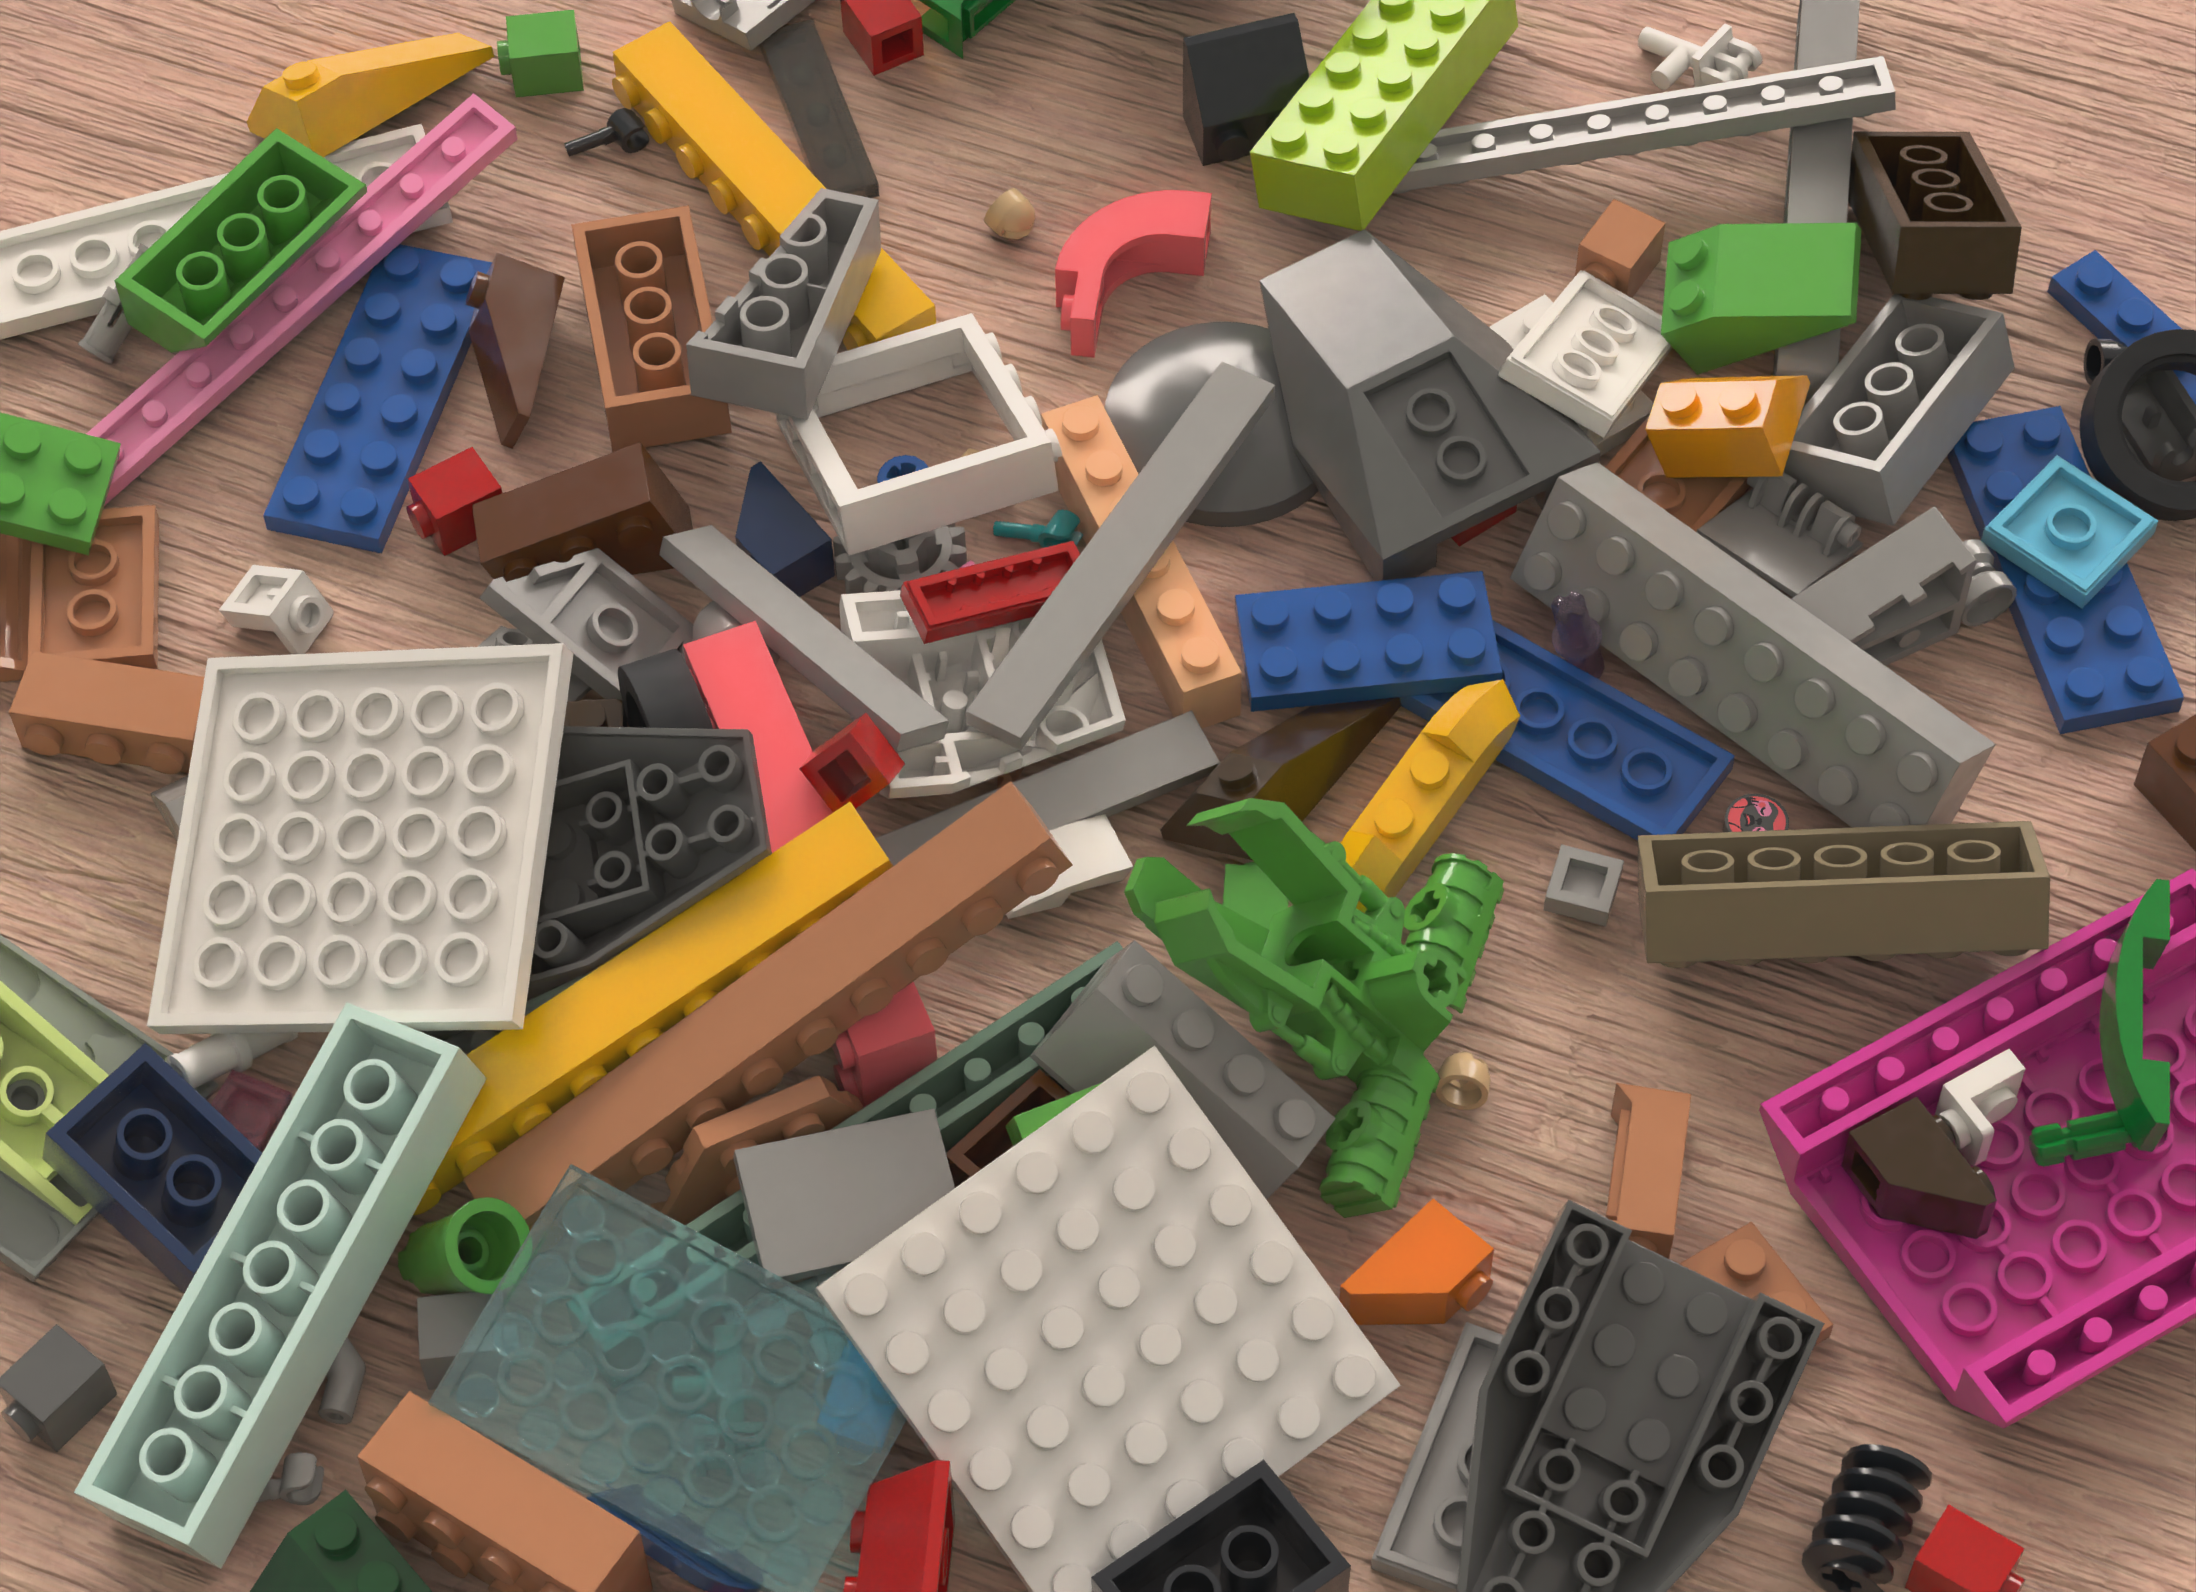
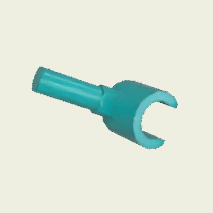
M1063 509L1058 510L1046 526L995 521L993 526L994 536L1031 540V542L1040 543L1042 548L1074 541L1075 545H1077L1083 537L1081 532L1074 531L1080 523L1079 517Z

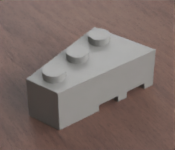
M1934 506L1791 599L1886 666L1958 633L1977 559Z

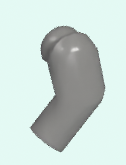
M348 1337L345 1339L326 1375L328 1379L318 1411L322 1419L335 1424L351 1423L366 1372L365 1362Z

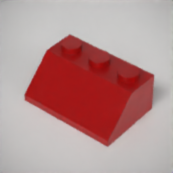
M935 1460L868 1485L866 1510L853 1511L850 1530V1553L860 1554L858 1576L845 1577L843 1592H948L955 1529L950 1461Z

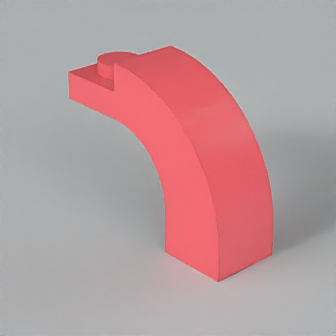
M1162 190L1129 196L1101 208L1076 228L1064 244L1055 267L1056 307L1062 308L1061 330L1071 331V355L1095 358L1104 305L1111 293L1125 281L1139 275L1154 272L1204 276L1211 234L1212 193Z

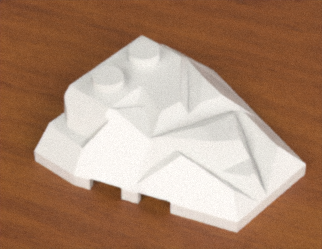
M901 590L841 594L839 604L841 632L949 720L944 739L898 752L905 765L893 781L879 792L888 799L952 794L1124 729L1126 719L1102 639L1022 750H1019L966 724L965 711L1034 617L924 644L900 597Z

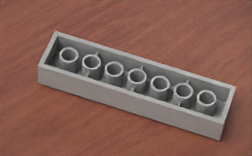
M1598 462L1557 478L1511 574V580L1851 827L1951 824L1996 745Z

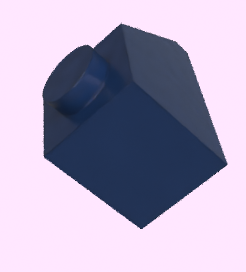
M761 461L750 467L735 535L736 545L797 596L801 597L835 576L832 539Z

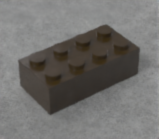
M1854 131L1850 160L1848 202L1892 294H1899L1904 298L1913 300L1928 299L1933 294H1958L1972 300L1988 299L1993 294H2013L2022 226L1970 132Z

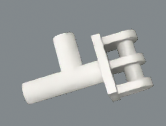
M1724 24L1702 47L1651 27H1645L1638 38L1639 48L1666 58L1651 73L1653 83L1663 90L1668 89L1689 67L1693 68L1694 86L1699 87L1747 79L1748 71L1756 70L1762 63V56L1759 50L1752 44L1733 38L1732 26Z

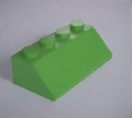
M276 128L114 280L127 324L171 353L206 347L367 193L366 184Z

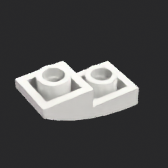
M1106 814L1049 830L1073 866L1060 874L1056 882L1048 890L1041 894L1030 896L1006 914L1008 919L1060 907L1073 892L1125 879L1132 870L1133 865Z

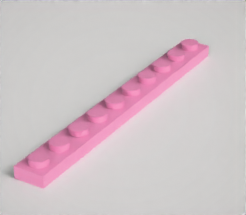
M473 93L367 186V193L206 347L177 353L86 433L87 435L121 443L119 459L104 506L517 140L516 127Z

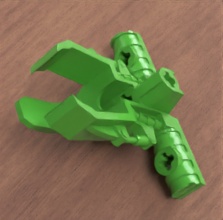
M1248 798L1197 813L1187 826H1206L1221 835L1229 833L1293 905L1274 914L1267 929L1214 901L1210 888L1201 890L1164 857H1143L1136 860L1124 890L1133 914L1145 923L1146 928L1163 941L1174 966L1249 1012L1250 1023L1257 1032L1270 1030L1292 1045L1296 1055L1313 1066L1314 1073L1319 1079L1329 1080L1346 1075L1356 1083L1357 1090L1353 1092L1349 1103L1334 1116L1336 1119L1326 1132V1144L1333 1152L1325 1169L1327 1177L1322 1180L1318 1189L1321 1191L1320 1197L1326 1204L1331 1203L1334 1206V1210L1344 1218L1396 1208L1401 1195L1399 1188L1402 1179L1407 1177L1410 1163L1414 1157L1415 1147H1417L1421 1136L1419 1130L1421 1123L1427 1119L1431 1107L1429 1100L1432 1092H1436L1440 1080L1438 1073L1423 1053L1451 1022L1453 1014L1446 1007L1449 1006L1459 1013H1463L1467 1001L1465 995L1468 986H1472L1476 975L1474 968L1477 959L1482 957L1489 930L1492 928L1495 919L1494 910L1496 904H1500L1504 893V880L1495 872L1491 873L1487 870L1488 866L1479 860L1472 861L1465 858L1466 855L1443 854L1435 859L1431 868L1433 875L1429 876L1425 887L1415 894L1405 909L1399 898H1388L1371 879L1364 875H1359L1345 861L1346 852L1341 843L1336 841L1325 843L1301 822L1284 802ZM1358 901L1367 908L1365 913L1356 909ZM1403 925L1410 932L1405 945L1401 943Z

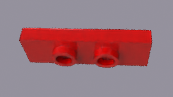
M1074 541L917 578L903 582L900 597L923 643L927 644L1035 617L1080 553Z

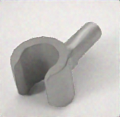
M298 1452L287 1455L284 1459L282 1478L269 1480L257 1503L281 1498L284 1501L297 1505L314 1503L322 1490L324 1468L316 1466L317 1458L311 1453Z

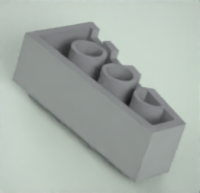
M823 188L816 193L779 236L780 246L767 259L761 257L749 271V282L736 297L728 295L715 310L716 320L705 333L698 330L686 344L692 396L808 420L881 252L879 200Z

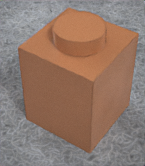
M1613 199L1579 244L1575 276L1580 270H1584L1633 298L1660 262L1666 223Z

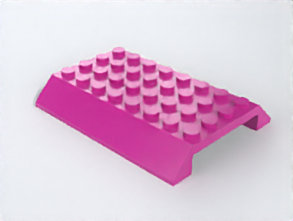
M2193 868L2170 880V941L2154 969L2143 968V1059L2170 1062V1125L2153 1152L2141 1151L2137 1147H2133L2130 1142L2125 1144L2126 1150L2073 1160L2068 1155L2064 1156V1163L2043 1167L2036 1164L2029 1146V1136L2035 1127L2058 1123L2061 1128L2067 1127L2066 1121L2117 1110L2107 1083L2100 1046L2101 997L2112 954L2144 895L2050 945L2048 949L2039 951L1760 1104L1759 1111L1792 1197L1952 1405L2003 1429L2196 1318V871ZM2010 1049L2026 1068L2017 1094L2018 1102L2006 1116L1991 1123L1994 1128V1135L1987 1158L1976 1165L1990 1179L1997 1199L1988 1232L1974 1239L1880 1217L1841 1166L1849 1132L1915 1097H1918L1931 1115H1935L1945 1083Z

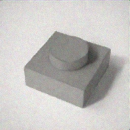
M1561 844L1546 892L1543 910L1606 927L1622 876L1624 860Z

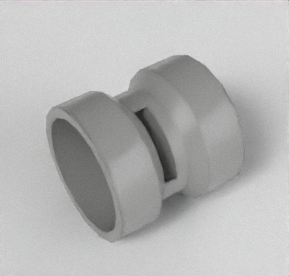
M1978 539L1963 541V543L1977 561L1961 621L1966 626H1979L2005 612L2013 603L2017 594L2016 588L2008 576L1994 569V556L1985 543Z

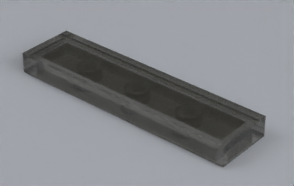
M813 19L781 27L759 45L807 168L828 190L868 198L879 196L878 180Z

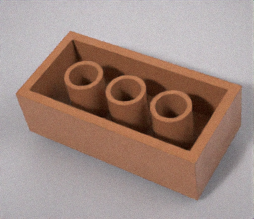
M689 205L571 224L612 452L639 442L645 448L732 433L728 403L691 395L686 344L698 330L705 333L713 321Z
M408 1391L357 1456L367 1484L364 1489L372 1499L377 1513L375 1516L377 1524L398 1541L409 1543L412 1538L432 1549V1557L445 1570L459 1578H465L470 1573L488 1584L489 1592H651L653 1590L639 1530L411 1391Z

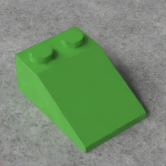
M1857 223L1719 224L1670 241L1668 244L1661 335L1692 370L1699 375L1856 323L1862 229Z

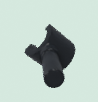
M621 108L609 117L607 127L566 142L564 145L569 157L601 145L606 146L615 141L618 142L626 153H636L646 147L650 139L643 129L645 127L644 123L637 114L630 109Z

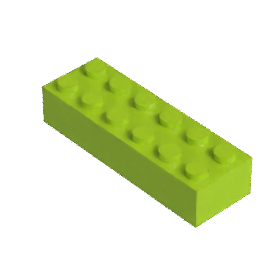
M1370 0L1250 151L1259 208L1357 231L1364 230L1518 28L1516 1Z

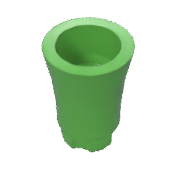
M489 1197L474 1199L464 1204L453 1214L440 1220L426 1223L409 1235L407 1245L398 1253V1268L403 1280L413 1283L422 1294L437 1296L458 1292L499 1294L517 1285L529 1268L532 1258L530 1230L522 1215L510 1204Z

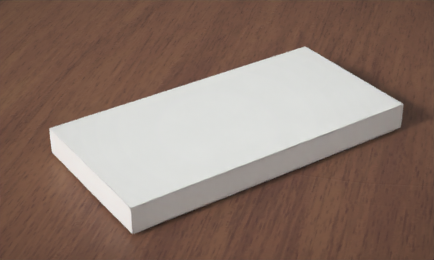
M1580 270L1508 356L1498 376L1605 438L1673 347L1661 335L1662 316L1588 272Z

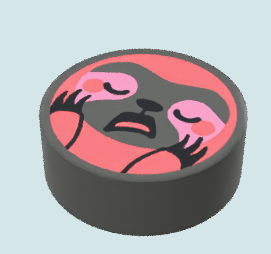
M1747 794L1735 799L1728 806L1723 823V832L1788 830L1789 817L1785 808L1777 800L1763 794Z

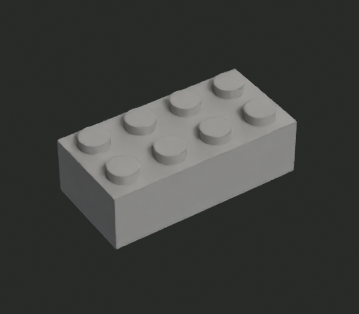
M1894 294L1803 408L1784 469L1786 474L1797 480L1794 490L1804 483L1810 487L1806 503L1814 494L1820 493L1825 496V501L1829 500L1856 517L1893 526L2015 368L2004 314L1934 297L1924 300H1913L1904 298L1899 294Z

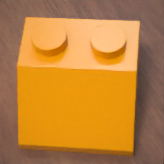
M1808 376L1688 378L1660 383L1645 430L1666 478L1783 476L1809 390L1810 381Z

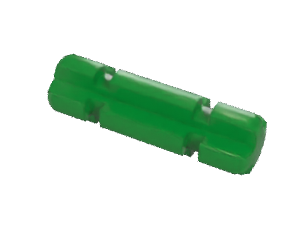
M2117 1110L2066 1121L2067 1127L2061 1128L2058 1123L2035 1127L2029 1136V1146L2034 1161L2037 1165L2043 1167L2064 1163V1156L2068 1155L2073 1160L2126 1150L2125 1144L2130 1142L2133 1147H2137L2128 1134Z

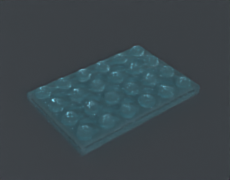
M572 1164L569 1165L428 1402V1405L447 1413L535 1468L588 1497L596 1498L607 1507L653 1530L689 1552L726 1570L747 1583L753 1584L762 1592L814 1591L852 1519L867 1495L870 1485L873 1484L907 1422L897 1405L820 1298Z

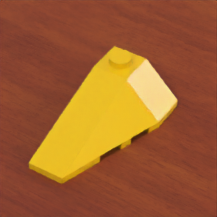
M453 33L299 62L287 67L281 77L263 86L248 117L247 125L251 133L264 139L277 128L324 158L495 57L492 47L460 33Z

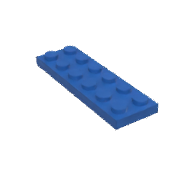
M399 244L373 267L263 514L267 530L382 554L410 489L407 478L416 475L472 343L469 328L475 308L466 305L472 280L477 271L487 274L492 262Z
M2061 406L1975 421L1947 455L1980 538H1982L1984 528L2056 455L2090 476ZM1987 546L1994 556V569L2005 573L2016 588L2017 595L2009 606V610L2060 734L2180 711L2184 695L2127 563L2083 608H2080Z
M1492 620L1503 672L1502 679L1520 714L1512 737L1495 760L1637 841L1638 835L1684 834L1732 771L1735 755ZM1458 691L1400 697L1402 707L1429 722L1437 711Z

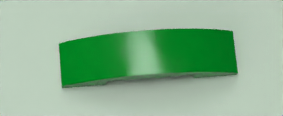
M2156 879L2144 894L2118 940L2105 976L2100 1006V1046L2111 1096L2117 1112L2137 1148L2141 1151L2153 1152L2170 1125V1062L2143 1059V968L2154 969L2170 941V880Z

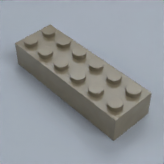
M2031 821L1638 835V900L1647 963H1661L1671 968H1685L1699 961H1727L1734 965L1749 966L1757 964L1763 959L1793 958L1802 963H1819L1827 960L1829 957L1860 956L1866 960L1884 961L1893 958L1896 954L1923 953L1934 958L1947 959L1957 957L1963 952L1993 951L2003 956H2019L2027 953L2029 950L2048 949L2050 875Z

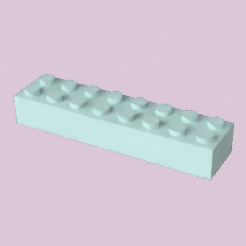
M346 1002L75 1489V1494L106 1516L220 1569L223 1567L487 1079L460 1047Z

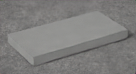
M1466 1322L1373 1554L1371 1569L1433 1592H1456L1478 1393L1502 1340V1334Z

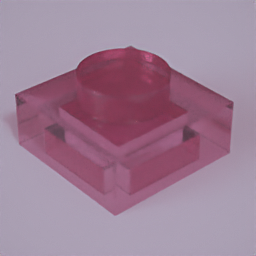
M232 1069L211 1105L263 1153L291 1103L292 1096L291 1092Z

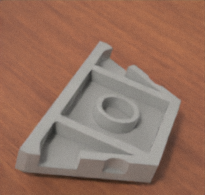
M599 548L576 554L570 561L565 563L553 561L534 567L528 576L506 582L503 577L494 579L480 596L483 602L536 644L564 643L574 653L571 672L605 699L616 698L622 700L618 682L619 666L672 649H677L685 660L683 644L693 641V624Z

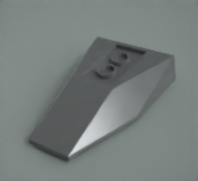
M1364 229L1260 280V289L1293 450L1374 581L1412 578L1436 567L1437 544L1531 497H1534L1541 510H1543L1559 476L1596 462L1600 464L1601 451L1574 420L1498 376L1506 359L1514 350L1510 344L1367 230Z
M564 726L527 1001L596 969L772 854L753 734L748 729ZM466 1030L422 1032L445 1041Z
M1568 1200L1558 1211L1479 1389L1456 1592H1667L1739 1515L1825 1323L1761 1292L1752 1299L1629 1240L1632 1232L1631 1229Z

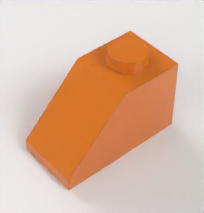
M1433 1198L1340 1285L1339 1301L1357 1325L1445 1324L1461 1308L1466 1311L1475 1308L1491 1289L1493 1279L1490 1276L1494 1248Z

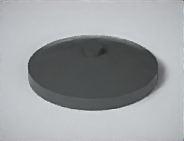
M1208 322L1182 327L1155 338L1135 352L1120 368L1109 388L1105 402V410L1138 474L1221 361L1275 385L1274 400L1186 522L1214 527L1253 525L1291 512L1318 492L1317 487L1293 450L1268 328L1240 322Z

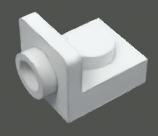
M252 565L219 609L232 627L274 632L291 654H305L333 616V609L303 570Z
M2010 1049L1945 1083L1941 1091L1935 1115L1940 1116L1949 1126L1955 1139L1956 1148L1960 1150L1972 1166L1978 1165L1987 1158L1994 1135V1128L1991 1123L2006 1116L2018 1102L2017 1094L2026 1068Z

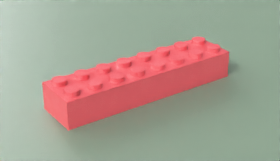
M756 621L683 644L686 664L700 692L713 729H748L753 734L771 852L773 853L833 812L799 769L813 751ZM914 982L896 993L884 1009L863 1017L838 1035L836 1042L831 1046L838 1061V1064L833 1065V1070L839 1090L848 1091L858 1097L863 1107L871 1104L937 1060L935 1030Z

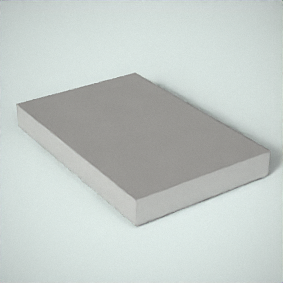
M934 1108L734 1150L733 1155L764 1287L840 1271L955 1188Z

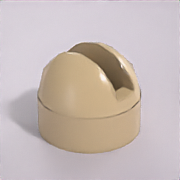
M1011 188L993 202L986 212L984 223L997 235L1006 240H1019L1028 236L1033 229L1035 210L1030 201L1016 188Z
M1466 1051L1447 1057L1438 1071L1440 1080L1436 1089V1095L1439 1100L1447 1106L1459 1110H1472L1484 1105L1488 1099L1491 1082L1487 1064L1482 1059H1474L1473 1054Z

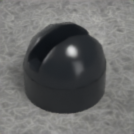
M2114 339L2090 340L2084 354V374L2087 383L2091 386L2098 374L2128 346L2124 342Z

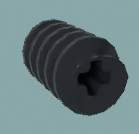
M1862 1444L1851 1447L1843 1456L1841 1472L1832 1482L1831 1495L1822 1506V1518L1814 1525L1812 1542L1804 1549L1802 1554V1565L1807 1575L1826 1592H1884L1877 1584H1887L1893 1579L1894 1567L1888 1560H1897L1903 1554L1904 1544L1899 1537H1905L1912 1532L1913 1519L1908 1513H1916L1922 1507L1923 1496L1918 1490H1925L1931 1485L1932 1472L1914 1456L1896 1448L1876 1444Z

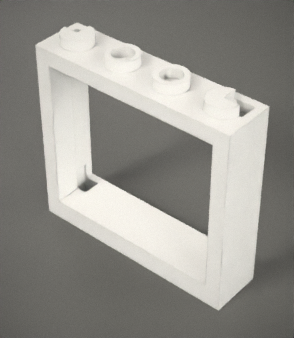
M972 313L836 354L808 420L775 413L778 426L848 556L1059 491L1054 463L1058 461V457L1062 456L1058 438L1053 429H1043L1040 412L1034 398L1022 395L1021 383L1015 367L1012 364H1003L1000 347L995 335L992 332L985 334ZM972 371L1014 441L857 489L823 428L819 417Z

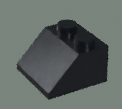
M1295 13L1183 38V118L1203 166L1223 161H1234L1249 156L1253 147L1309 78L1299 23Z

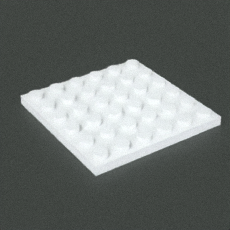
M564 643L208 658L147 1026L158 1034L330 1032L343 1007L348 1002L417 1031L523 1029L574 653Z
M1155 1045L815 1288L817 1295L934 1459L950 1461L953 1486L1029 1592H1092V1576L1264 1459L1279 1477L1401 1386Z

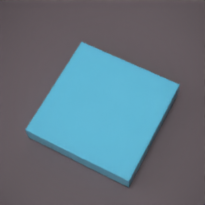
M2056 455L1984 528L1981 541L2080 608H2083L2155 534L2158 520Z

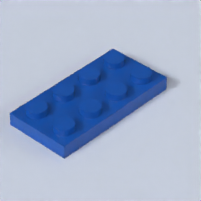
M1483 571L1235 595V615L1251 712L1455 692L1468 685L1502 680L1503 672Z

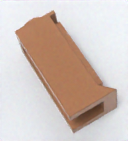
M1616 1083L1611 1117L1618 1124L1606 1218L1631 1229L1632 1232L1629 1240L1669 1259L1675 1232L1692 1094Z

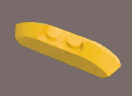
M1503 679L1468 685L1453 695L1427 723L1340 842L1345 848V861L1359 875H1364L1371 879L1388 898L1396 897L1512 737L1520 714ZM1358 901L1356 909L1365 913L1367 908Z

